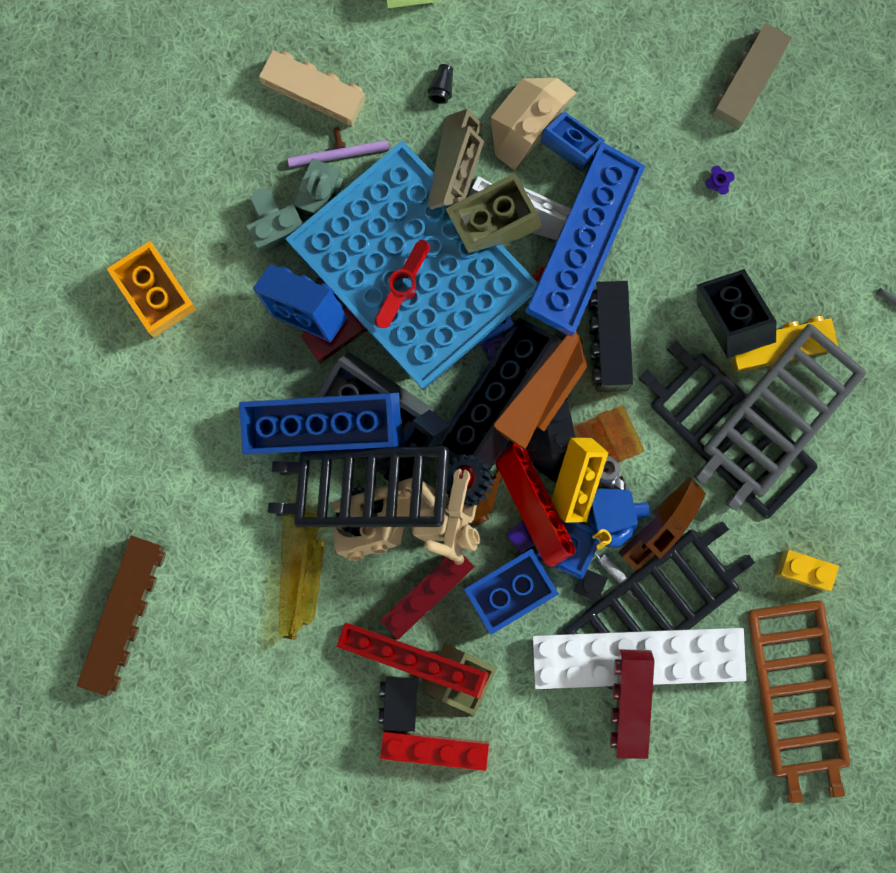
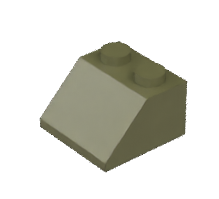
M444 643L438 654L439 656L489 673L481 698L478 699L429 680L425 681L422 691L446 704L475 716L497 668Z

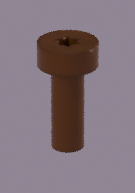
M339 127L333 128L336 141L334 150L346 148L345 143L342 142Z

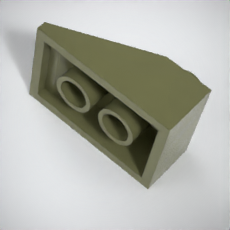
M516 172L446 208L468 253L518 240L543 227L539 215Z

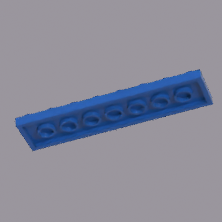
M604 142L599 144L526 308V313L569 336L575 334L645 169V165Z

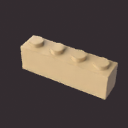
M272 50L259 76L261 84L349 126H353L365 102V93L362 92L363 90L353 83H349V85L340 82L336 75L329 72L323 74L317 71V68L311 63L304 61L302 64L294 60V57L285 51L279 53Z

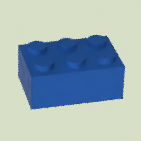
M270 264L253 287V290L271 317L330 343L348 319L342 309V304L335 298L331 287L324 283H321V285L316 284L305 275H295L286 267L282 266L279 268Z
M532 549L463 589L490 635L559 595Z

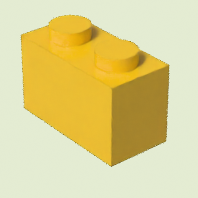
M791 550L782 551L775 576L822 591H832L839 566Z

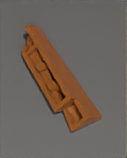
M576 332L572 336L567 335L494 423V428L499 433L524 449L527 447L536 427L545 431L587 368V361L582 350L584 342Z

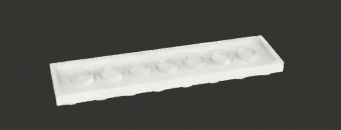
M744 628L533 636L535 689L613 686V683L618 684V675H614V660L619 659L620 649L652 650L655 660L653 685L746 681Z

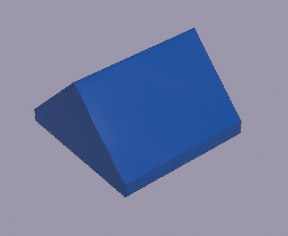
M564 111L544 130L541 143L582 172L594 156L599 144L605 140Z

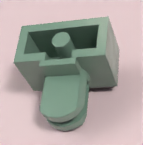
M312 158L293 203L296 211L312 217L330 202L335 192L339 193L343 186L344 178H341V169Z
M258 189L251 196V205L258 220L246 226L261 255L287 243L286 238L303 223L294 204L280 209L274 194L270 190Z

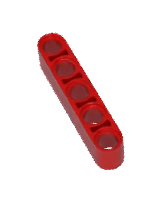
M512 443L502 451L495 465L543 561L548 566L553 567L575 554V547L526 449Z

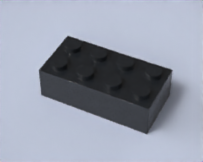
M628 281L596 282L588 301V310H593L591 320H589V334L594 335L593 344L590 345V358L595 360L594 370L591 371L592 386H596L597 392L628 391L633 385Z

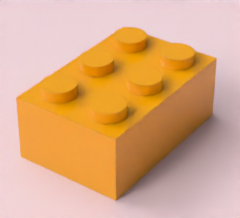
M148 241L107 268L109 274L153 338L197 310L151 241Z

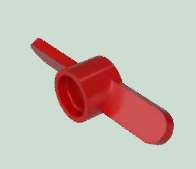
M426 240L418 241L403 268L393 272L390 276V290L375 316L374 321L377 327H389L402 302L411 299L415 295L417 289L415 276L430 250V244ZM402 278L412 282L411 288L405 292H398L393 288L394 283Z

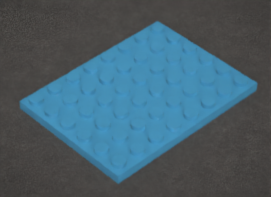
M402 140L286 238V242L324 284L333 289L335 296L423 391L532 297L538 282L502 244L468 253L446 208L452 205L435 209L428 207L434 173ZM420 240H426L430 244V250L415 276L417 287L415 295L411 299L402 302L389 327H377L374 321L375 316L390 290V276L393 272L403 268L415 244ZM402 278L394 283L393 288L398 292H405L411 288L412 282Z

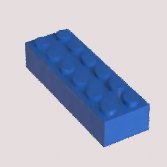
M399 392L239 402L242 454L386 448L400 446L402 443Z

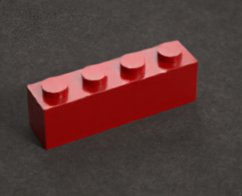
M384 730L380 759L486 771L489 743L487 741Z

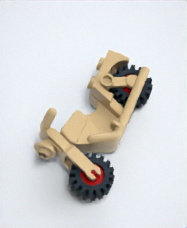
M463 454L460 455V459L453 458V465L448 463L449 471L447 473L446 494H448L450 501L448 506L445 503L443 525L441 527H410L413 529L412 533L415 537L425 541L424 547L427 551L443 555L453 560L457 565H461L464 562L463 548L469 551H476L477 544L480 543L477 530L475 528L472 529L468 523L474 520L476 507L480 504L479 499L485 501L487 497L484 494L486 492L491 494L492 489L488 488L489 485H494V480L490 479V477H494V474L489 470L491 469L489 465L469 454L468 457ZM412 478L399 481L396 516H409ZM423 481L420 516H433L435 488ZM388 485L375 489L373 517L386 516ZM357 487L353 488L354 492L352 491L350 517H362L365 488L360 489ZM341 498L333 502L336 517H339ZM342 527L343 530L333 528L334 547L338 555L348 558L349 561H358L363 559L365 555L382 554L387 552V549L400 545L404 527ZM436 541H444L445 545Z

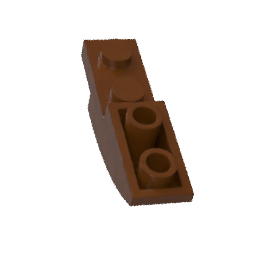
M691 477L686 479L652 511L656 517L618 552L620 556L635 571H638L654 555L661 559L680 539L696 516L706 495L703 489Z

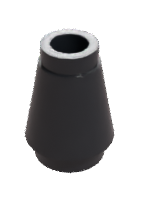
M447 64L439 65L427 90L428 98L432 102L446 104L452 98V66Z

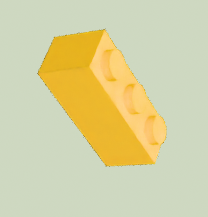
M570 438L551 499L560 518L565 523L587 522L609 452L592 438Z

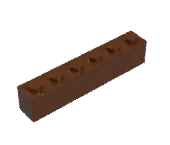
M130 536L79 677L78 687L104 696H110L112 691L117 692L121 682V677L118 676L121 666L125 667L130 657V652L127 649L130 641L134 642L139 632V627L136 624L139 616L143 617L148 607V602L145 599L148 591L152 592L157 582V577H154L157 566L161 567L166 557V553L163 552L164 546L136 536Z

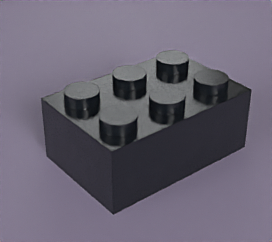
M745 269L696 285L697 306L727 359L776 343L777 321Z

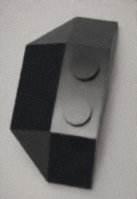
M568 398L565 399L545 431L536 427L525 448L535 469L555 483H557L570 438H576Z

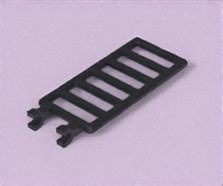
M676 340L667 351L685 369L666 388L649 370H646L638 379L657 396L651 402V408L707 462L711 456L704 451V445L700 441L738 402L741 403L747 394L706 354L700 353L693 359ZM703 365L713 377L673 415L663 404ZM721 383L731 395L692 434L682 422ZM754 402L750 408L790 443L794 444L795 442ZM744 418L734 429L743 435L752 423ZM764 434L754 446L762 452L772 440ZM726 436L716 448L724 454L735 442ZM804 450L796 458L805 467L767 506L753 492L745 499L764 519H769L817 470V463ZM784 451L774 463L777 464L786 452ZM746 453L736 465L744 471L754 459ZM719 465L715 470L735 491L741 486L742 483L723 466ZM765 470L756 482L760 484L770 472Z
M445 446L304 451L300 453L299 462L272 461V472L280 473L283 476L298 474L296 503L269 502L268 513L276 514V516L294 515V525L296 527H441L444 523L449 449ZM425 457H438L433 516H420ZM381 458H390L386 516L373 517L377 462ZM401 458H414L409 516H396ZM344 459L339 517H327L332 460ZM355 459H367L362 517H350ZM310 460H322L317 517H305Z
M723 521L711 528L702 537L695 530L690 529L680 537L661 559L657 556L651 559L564 628L565 634H578L577 630L590 622L597 633H610L597 616L608 606L612 608L630 632H641L640 627L618 600L629 590H631L662 631L690 630L739 591V586L734 578L752 566L755 561L748 554L727 570L708 547V545L729 530ZM690 542H692L726 586L715 597L679 552ZM671 558L706 602L696 612L691 610L659 569V566ZM649 574L653 576L685 617V620L674 629L638 584ZM606 686L610 690L613 689V686Z

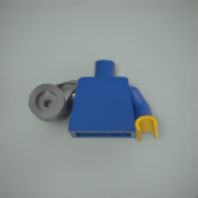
M607 456L599 481L602 489H597L588 516L594 544H598L596 545L598 550L603 547H620L632 537L633 532L638 526L637 519L649 517L648 503L633 502L632 493L628 489L623 476H618L620 465L611 456Z

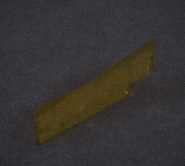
M305 512V517H317V514ZM294 515L283 516L278 632L279 637L291 640L297 638L296 634L303 625H309L315 619L325 541L316 540L319 527H296L294 525Z

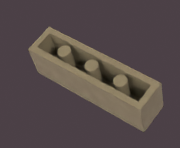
M768 23L764 24L762 30L756 28L749 40L753 44L750 51L748 52L744 49L737 61L741 65L737 73L734 71L730 73L725 82V85L729 86L725 94L720 92L712 105L716 107L713 116L738 130L741 128L792 39L791 36Z

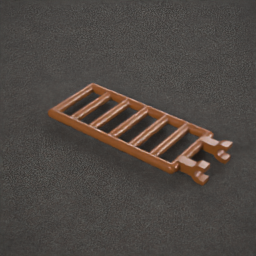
M809 601L748 611V622L773 775L775 777H786L788 801L792 803L803 802L798 774L826 770L830 796L834 798L845 796L839 769L847 768L850 765V757L823 601ZM815 611L817 627L761 635L759 619ZM817 637L820 639L822 653L765 661L763 645ZM824 663L826 679L769 687L767 671ZM828 689L830 705L778 713L773 712L771 697ZM832 716L834 732L784 739L777 738L776 723ZM837 743L839 758L782 766L780 750Z

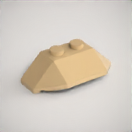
M558 78L521 79L491 117L495 157L515 171L542 138L544 130L562 113L577 93Z

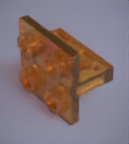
M623 405L610 411L606 410L595 418L577 426L581 438L594 439L609 452L608 456L615 458L618 463L644 452L642 443Z

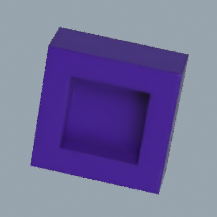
M523 520L505 534L520 554H523L535 544Z

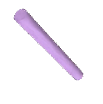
M388 140L288 158L289 168L309 165L312 158L326 162L389 150Z

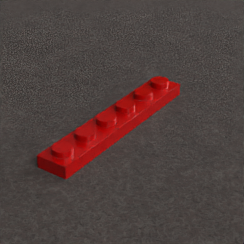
M346 622L336 647L478 699L481 698L489 673Z

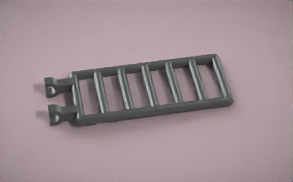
M807 324L705 444L704 451L711 457L693 477L700 483L705 484L718 466H723L742 483L725 502L730 509L735 511L739 509L751 492L758 497L764 496L863 379L866 371L814 325ZM809 337H812L853 373L844 385L800 349ZM793 356L836 392V395L827 405L784 369ZM776 376L820 413L810 425L767 389ZM759 396L803 432L794 444L790 443L750 408ZM743 416L786 452L777 464L733 428ZM726 436L770 472L760 484L716 448Z

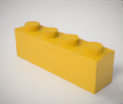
M823 316L808 319V323L799 325L798 321L783 324V329L776 330V343L731 357L733 372L736 373L773 365L807 324L814 325L838 346L832 318L824 320ZM809 337L800 348L810 357L829 353L812 337Z

